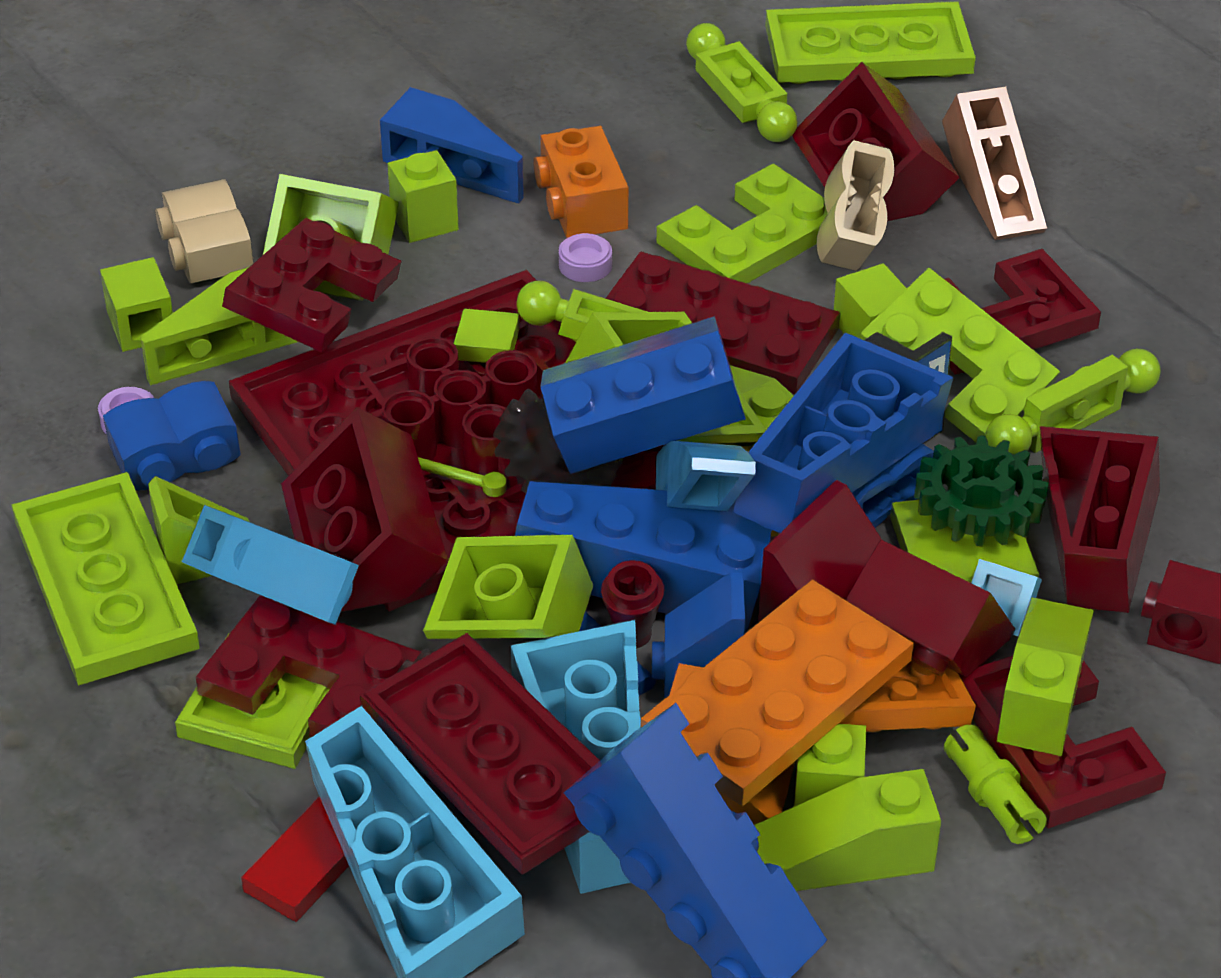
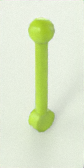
M418 457L422 471L482 487L483 492L490 497H499L506 492V477L501 473L491 472L484 476Z

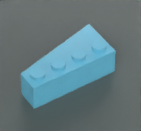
M635 620L511 645L512 676L599 760L641 728ZM589 832L565 847L580 894L631 883L621 869L620 860L600 836Z
M362 706L305 741L314 785L397 978H463L525 935L522 895Z

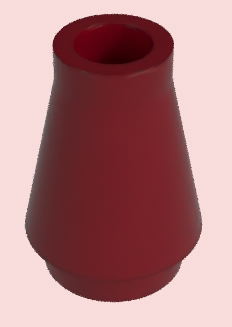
M635 560L621 562L613 567L604 579L601 593L613 624L635 620L636 648H640L651 639L652 626L664 595V585L661 578L650 565Z

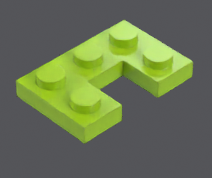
M773 163L735 184L734 200L755 214L756 217L731 230L705 210L695 205L657 226L656 243L688 266L710 271L743 283H749L817 245L818 231L828 212L824 197Z
M931 268L922 273L858 337L916 362L932 347L938 349L951 341L949 360L972 377L973 380L948 404L944 417L975 442L979 435L985 436L988 425L996 417L1003 414H1014L1021 417L1024 414L1026 398L1040 388H1047L1053 385L1060 373L1057 368Z

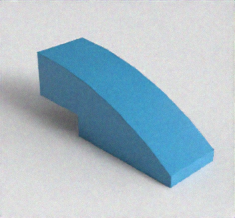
M670 441L656 455V490H667V507L728 511L755 476V461L749 452L741 446Z

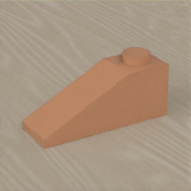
M1006 86L957 94L945 114L942 124L955 169L994 240L1045 232L1047 229Z

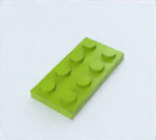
M959 2L766 10L765 27L777 83L791 82L803 84L809 81H843L861 62L865 63L883 78L896 80L914 76L952 77L959 74H974L976 57Z
M128 472L11 504L16 526L78 686L200 649L195 625Z

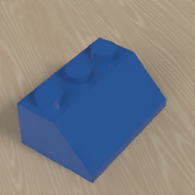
M715 316L561 364L542 372L541 390L552 434L570 474L662 446L670 441H678L746 419Z

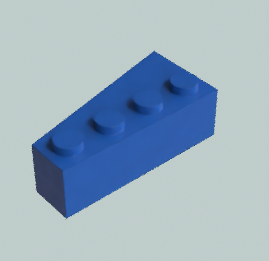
M845 332L749 450V454L755 461V476L736 499L733 513L758 523L764 528L781 533L835 480L846 484L850 491L854 492L939 432L953 377Z
M530 481L517 522L515 536L573 535L593 583L591 595L603 598L601 593L602 583L611 569L617 564L635 560L650 565L661 578L664 585V595L658 612L666 614L728 573L743 572L744 633H747L761 586L763 549L770 542L772 530L733 513L735 502L728 511L667 507V490Z

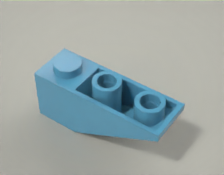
M206 505L203 506L182 563L335 625L342 607L350 598L353 587L352 581L359 566Z

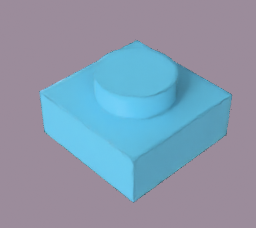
M979 559L971 583L993 595L1015 627L1013 635L1019 637L1031 598L1037 597L1042 579Z

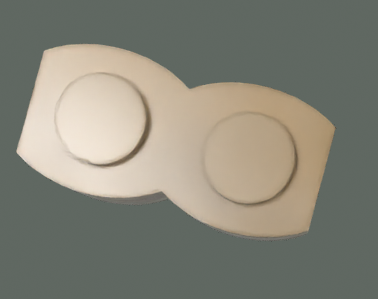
M853 140L830 173L824 191V201L828 214L823 220L817 236V251L822 263L857 271L882 239L887 225V209L883 197L888 192L894 176V161L890 149Z
M225 179L162 192L164 207L155 210L159 232L162 240L168 239V249L174 270L184 269L190 283L222 277L230 272L248 268L253 264L250 236Z

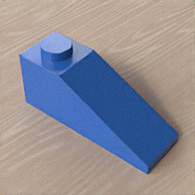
M410 87L380 119L383 162L388 163L407 158L416 153H427L437 150L456 178L457 185L518 204L524 198L523 156L455 100Z

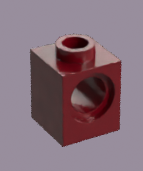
M1169 560L1162 584L1150 581L1143 603L1141 617L1152 619L1147 644L1220 664L1221 573Z

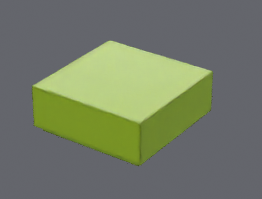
M464 309L454 341V345L458 350L459 360L486 363L491 356L498 352L514 350L520 330L519 313Z

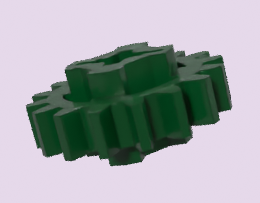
M979 435L976 445H968L963 438L956 437L952 450L938 444L934 446L933 458H922L920 473H917L914 493V498L919 499L918 513L921 516L932 515L931 528L934 531L941 530L947 526L953 529L951 538L953 541L958 542L967 534L973 536L976 546L983 547L986 537L994 536L1001 545L1008 544L1010 531L1019 536L1026 537L1029 533L1030 523L1039 524L1041 521L1048 490V482L1042 481L1044 471L1042 465L1028 466L1030 453L1027 450L1016 454L1010 453V441L1003 440L997 447L988 446L986 436ZM944 484L948 486L947 492L943 487Z

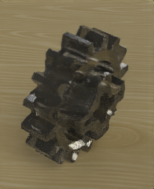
M530 389L525 390L519 400H511L500 417L501 421L493 432V436L500 440L494 451L495 456L510 460L504 473L506 476L520 475L525 480L521 487V491L524 493L527 492L530 481L610 487L617 477V470L623 463V458L570 474L553 437L543 394L541 392L538 397Z

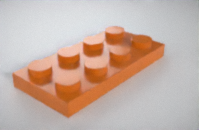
M811 580L641 718V727L677 703L689 722V725L681 731V734L696 757L700 754L708 753L723 775L715 784L716 789L740 806H744L905 667L912 658L913 642L816 581Z

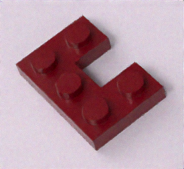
M305 218L225 288L222 307L319 352H323L348 327L352 309L332 300L322 292L313 290L325 280L374 302L398 279L402 261L383 253L375 245L361 243L343 235L326 223Z
M1043 248L996 263L994 280L1011 299L981 309L1034 350L1099 328L1101 311ZM950 278L944 279L960 291ZM949 360L948 367L955 375L964 372Z
M260 595L197 674L198 695L254 715L285 672L323 685L330 690L308 718L309 736L313 737L360 707V694L426 657L427 654L340 622H336V625Z
M1013 656L979 666L967 677L959 674L976 705L973 715L974 722L1000 759L1008 760L1021 776L1019 785L1028 794L1037 808L1041 809L1047 818L1045 826L1047 829L1163 789L1166 771L1132 726L1075 745L1069 735L1066 734L1062 756L997 742L1005 687ZM1084 660L1073 706L1096 699L1099 680Z

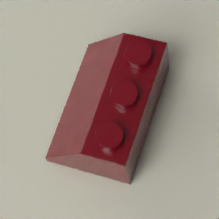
M863 62L804 119L792 135L824 187L830 173L853 140L890 149L894 161V176L888 192L883 197L887 209V221L923 214L960 178L900 90Z
M359 407L281 483L294 540L359 565L352 581L353 587L350 598L342 607L341 612L408 599L448 561L412 435Z

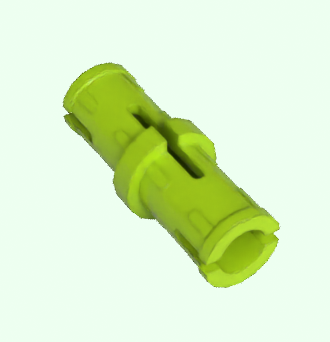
M964 725L957 728L956 731L968 745L969 749H962L956 739L950 734L944 743V751L969 781L968 791L979 806L990 809L1006 831V835L1011 842L1023 844L1034 839L1020 818H1023L1025 821L1028 820L1039 834L1043 831L1047 818L1019 785L1021 777L1019 772L1008 760L1000 759L993 748L983 737L979 727Z

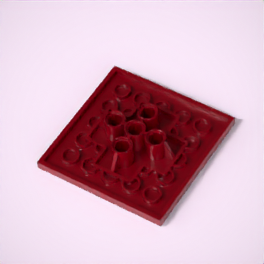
M528 270L336 340L323 352L312 349L229 380L231 399L288 476L357 407L411 434L417 456L484 476L491 472L503 474L506 477V492L499 497H490L483 492L482 487L422 471L448 561L457 537L515 536L517 522L530 481L656 490V455L664 446H658L570 474L553 437L541 390L543 370L565 364L576 344L573 339L558 335L562 323L560 321L553 320L549 324L536 326L527 323L519 314L520 330L514 350L498 352L491 356L486 363L459 360L458 350L454 345L463 310L474 309L518 313L516 301L520 290L526 284L537 281ZM448 561L408 599L384 603L383 605L390 612L437 592Z

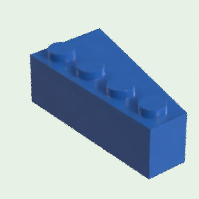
M675 703L619 743L569 787L564 794L575 806V813L582 825L591 833L602 838L620 860L621 869L627 879L636 887L647 892L666 915L667 925L673 934L684 943L691 945L711 969L712 978H791L825 944L827 939L782 868L771 863L764 864L757 853L759 849L757 837L760 833L746 812L735 813L731 811L715 787V784L723 775L708 753L700 754L698 757L695 756L681 734V731L689 725V722L677 703Z

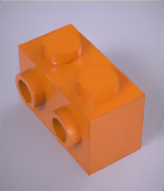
M602 126L581 129L569 128L561 132L541 135V156L534 157L533 161L535 179L539 188L546 187L549 215L552 220L559 219L566 238L582 233L601 234L628 229L629 187Z

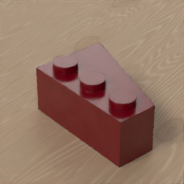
M1039 426L1042 467L1044 469L1043 481L1048 482L1046 497L1067 605L1129 613L1160 492L1159 437Z

